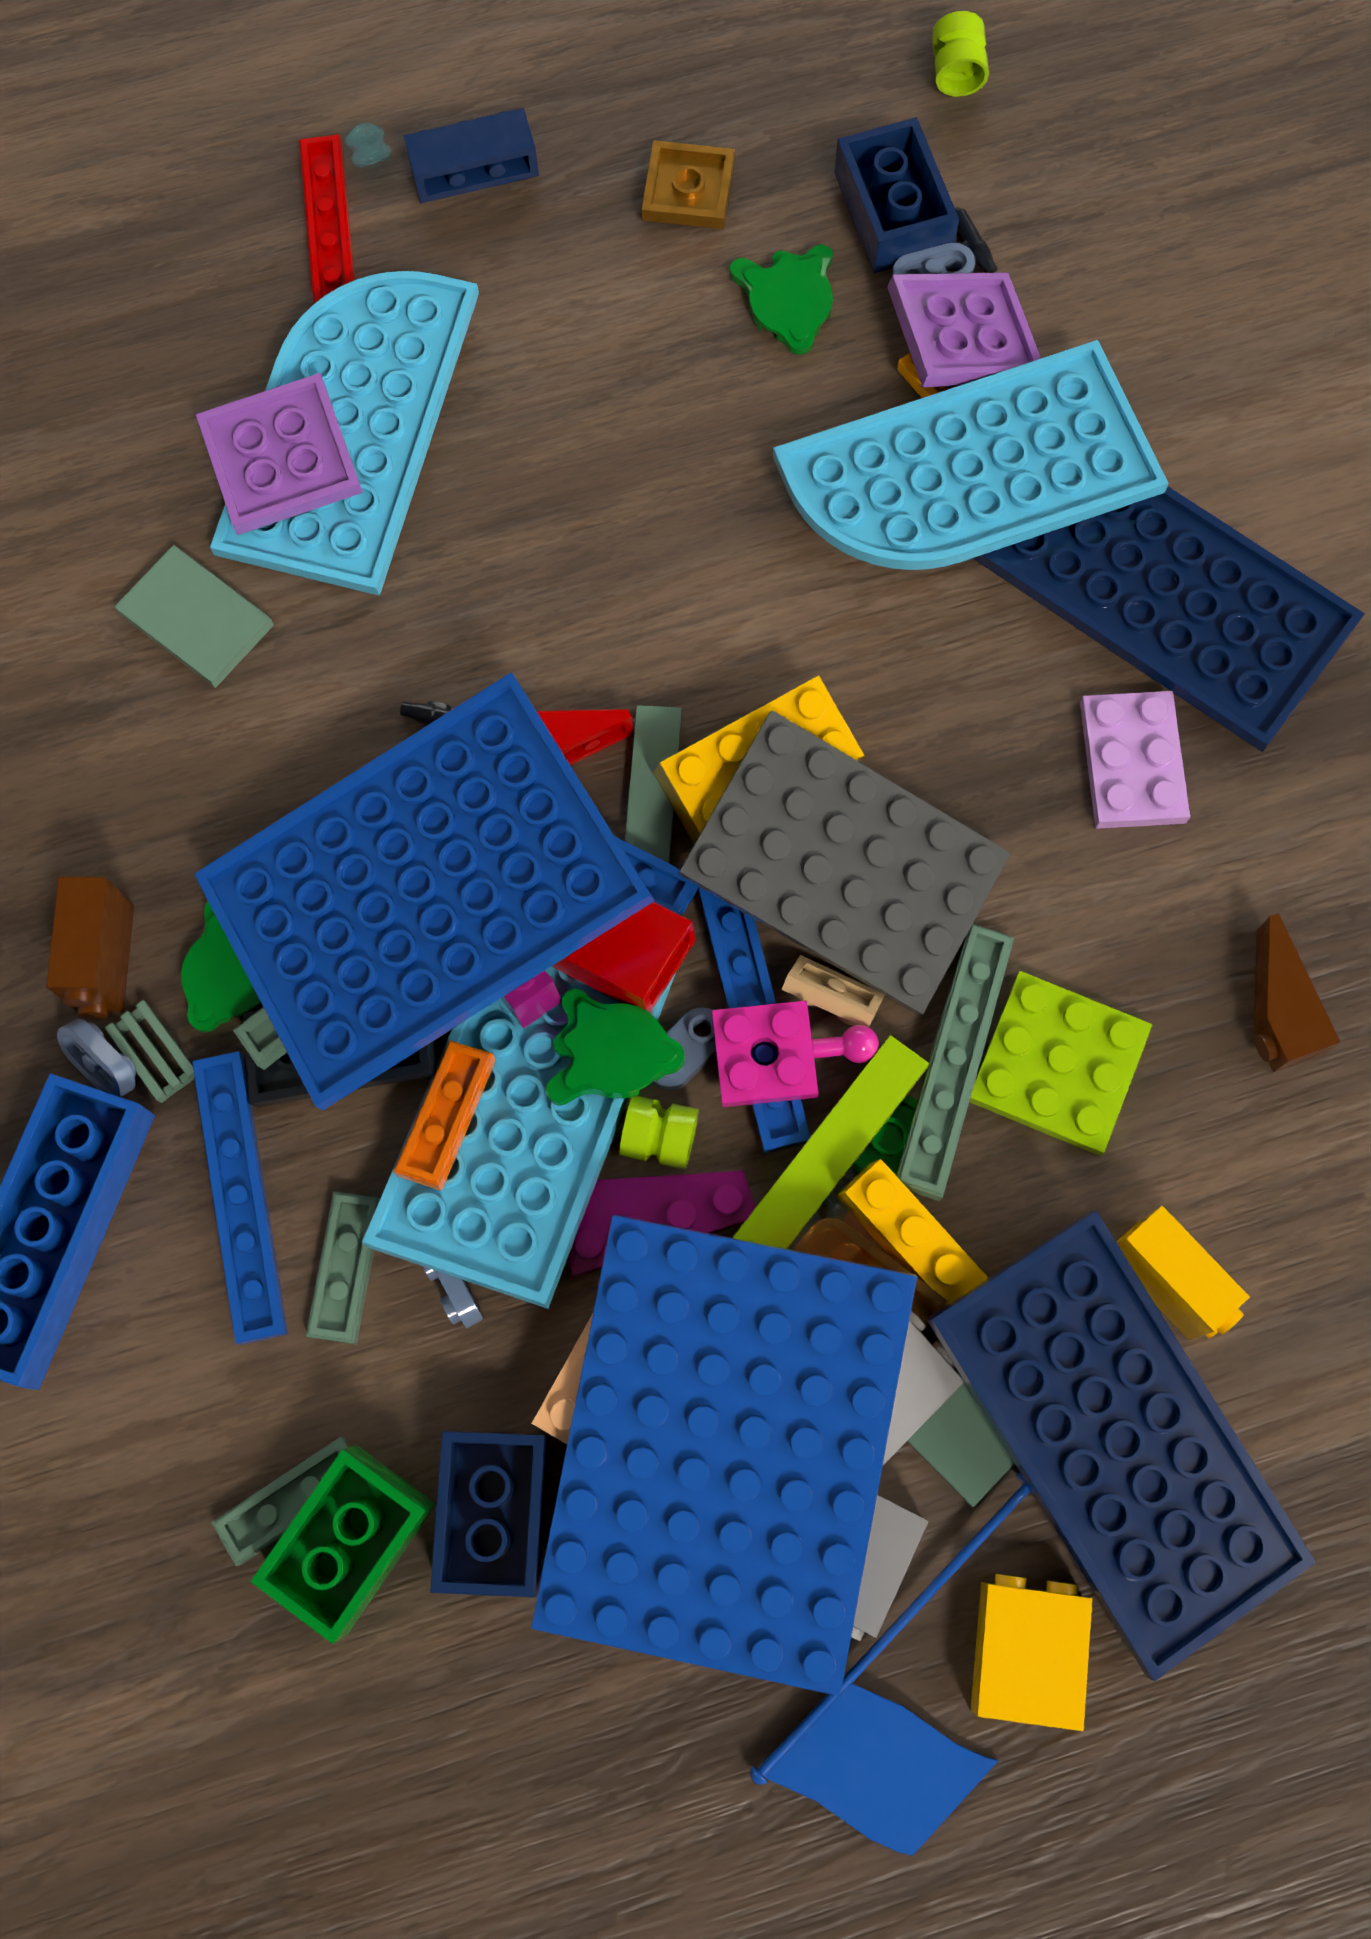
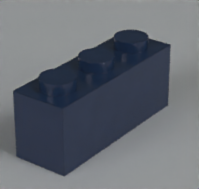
M524 108L503 111L486 117L464 120L447 126L403 135L420 204L539 176L536 147Z

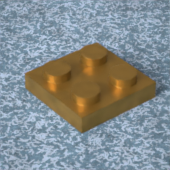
M653 140L642 204V221L724 229L735 161V149Z

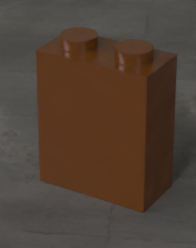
M58 877L46 988L62 999L63 1004L71 1006L78 1012L79 1016L92 1019L106 1018L108 1012H124L134 906L106 877Z

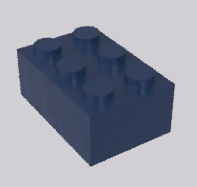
M917 117L837 139L834 174L874 274L892 269L895 262L903 255L947 243H955L959 217Z
M442 1431L430 1593L512 1597L538 1596L542 1572L549 1437L544 1435Z

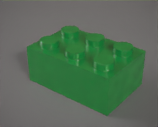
M355 1445L342 1449L250 1582L331 1644H335L350 1632L437 1504L359 1446Z

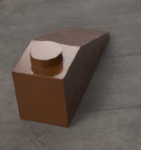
M1279 913L1269 916L1257 929L1255 1045L1260 1057L1265 1062L1269 1061L1273 1072L1322 1055L1340 1043Z

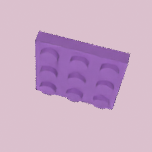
M1009 273L892 275L887 288L922 387L960 386L1041 359Z
M321 373L196 414L233 528L237 535L363 493Z

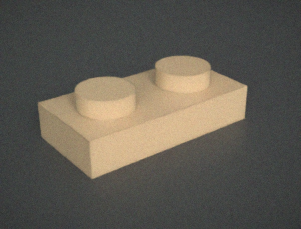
M802 955L799 956L788 973L782 987L783 991L792 994L798 1001H807V1005H815L833 1013L846 1024L864 1025L867 1027L873 1021L885 994Z

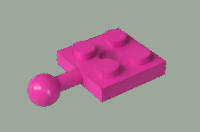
M807 1001L712 1010L722 1107L817 1098L819 1093L814 1058L844 1055L852 1062L865 1063L874 1057L879 1048L876 1033L864 1025L850 1027L844 1032L842 1037L812 1039ZM767 1042L774 1045L779 1054L778 1059L773 1064L767 1066L757 1064L751 1057V1050L756 1044Z

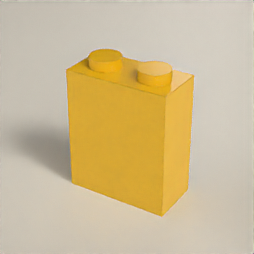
M1163 1206L1140 1219L1116 1242L1155 1305L1188 1340L1203 1335L1210 1339L1218 1332L1223 1335L1244 1316L1239 1307L1250 1296Z
M1002 1574L995 1575V1584L981 1582L971 1712L977 1717L1084 1731L1092 1598L1077 1595L1078 1585L1047 1581L1046 1591L1026 1588L1027 1578Z

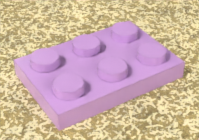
M1173 691L1083 696L1080 702L1095 829L1186 824L1190 818Z

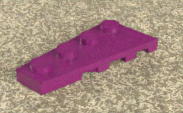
M744 1171L597 1180L568 1255V1262L573 1277L576 1278L602 1269L612 1215L614 1214L710 1234L744 1224L755 1210V1204Z

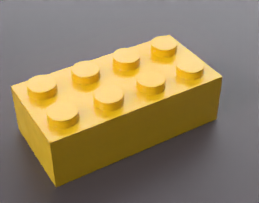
M819 675L659 763L653 773L693 843L697 840L771 710L856 761L864 756Z

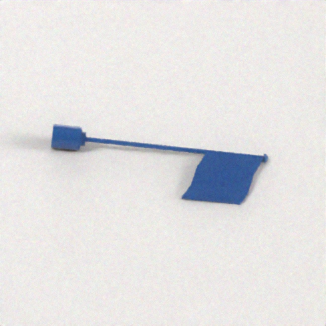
M1021 1472L1016 1475L1017 1479L1022 1483L1020 1488L844 1675L841 1695L827 1694L758 1769L752 1766L750 1777L754 1783L764 1785L768 1782V1779L815 1800L870 1840L896 1852L913 1856L999 1761L998 1759L981 1755L955 1743L904 1706L860 1687L853 1682L1028 1493L1031 1492L1034 1495Z

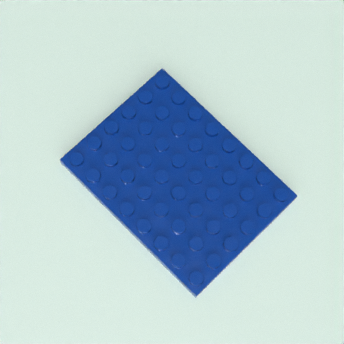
M512 672L194 873L315 1107L321 1110H325L655 901Z
M615 1214L612 1215L531 1629L840 1696L917 1275Z

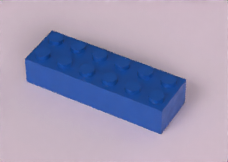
M51 1073L47 1078L0 1185V1381L33 1390H40L155 1118L152 1112L139 1103Z

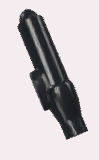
M956 207L955 210L959 217L957 230L963 239L961 244L967 246L973 252L975 262L982 268L984 273H995L998 267L993 260L990 248L982 239L967 211Z
M403 701L400 715L429 725L452 709L448 704L428 701L427 704Z

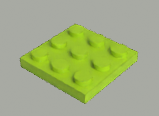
M1019 971L976 1076L969 1102L1101 1156L1106 1150L1153 1024Z

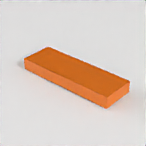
M449 1040L393 1171L397 1177L439 1191L443 1190L495 1064L496 1058L494 1054Z

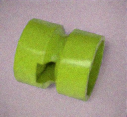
M955 11L939 19L932 31L937 87L944 94L953 97L973 94L985 85L989 76L983 20L976 13L969 11Z
M642 1096L631 1097L624 1122L619 1155L645 1162L653 1155L657 1156L660 1165L686 1170L694 1141L699 1109L673 1103L666 1110L662 1109L659 1100Z

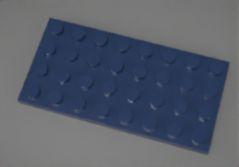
M1168 486L1163 494L972 558L1168 690L1173 691L1174 694L1261 752L1265 750L1365 615L1364 612Z
M1097 1210L1087 1212L927 1318L933 1331L1147 1678L1153 1681L1159 1679L1316 1563Z

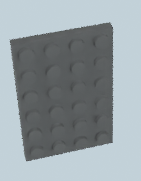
M771 710L677 874L869 987L885 994L886 997L915 1014L922 1015L1011 853Z

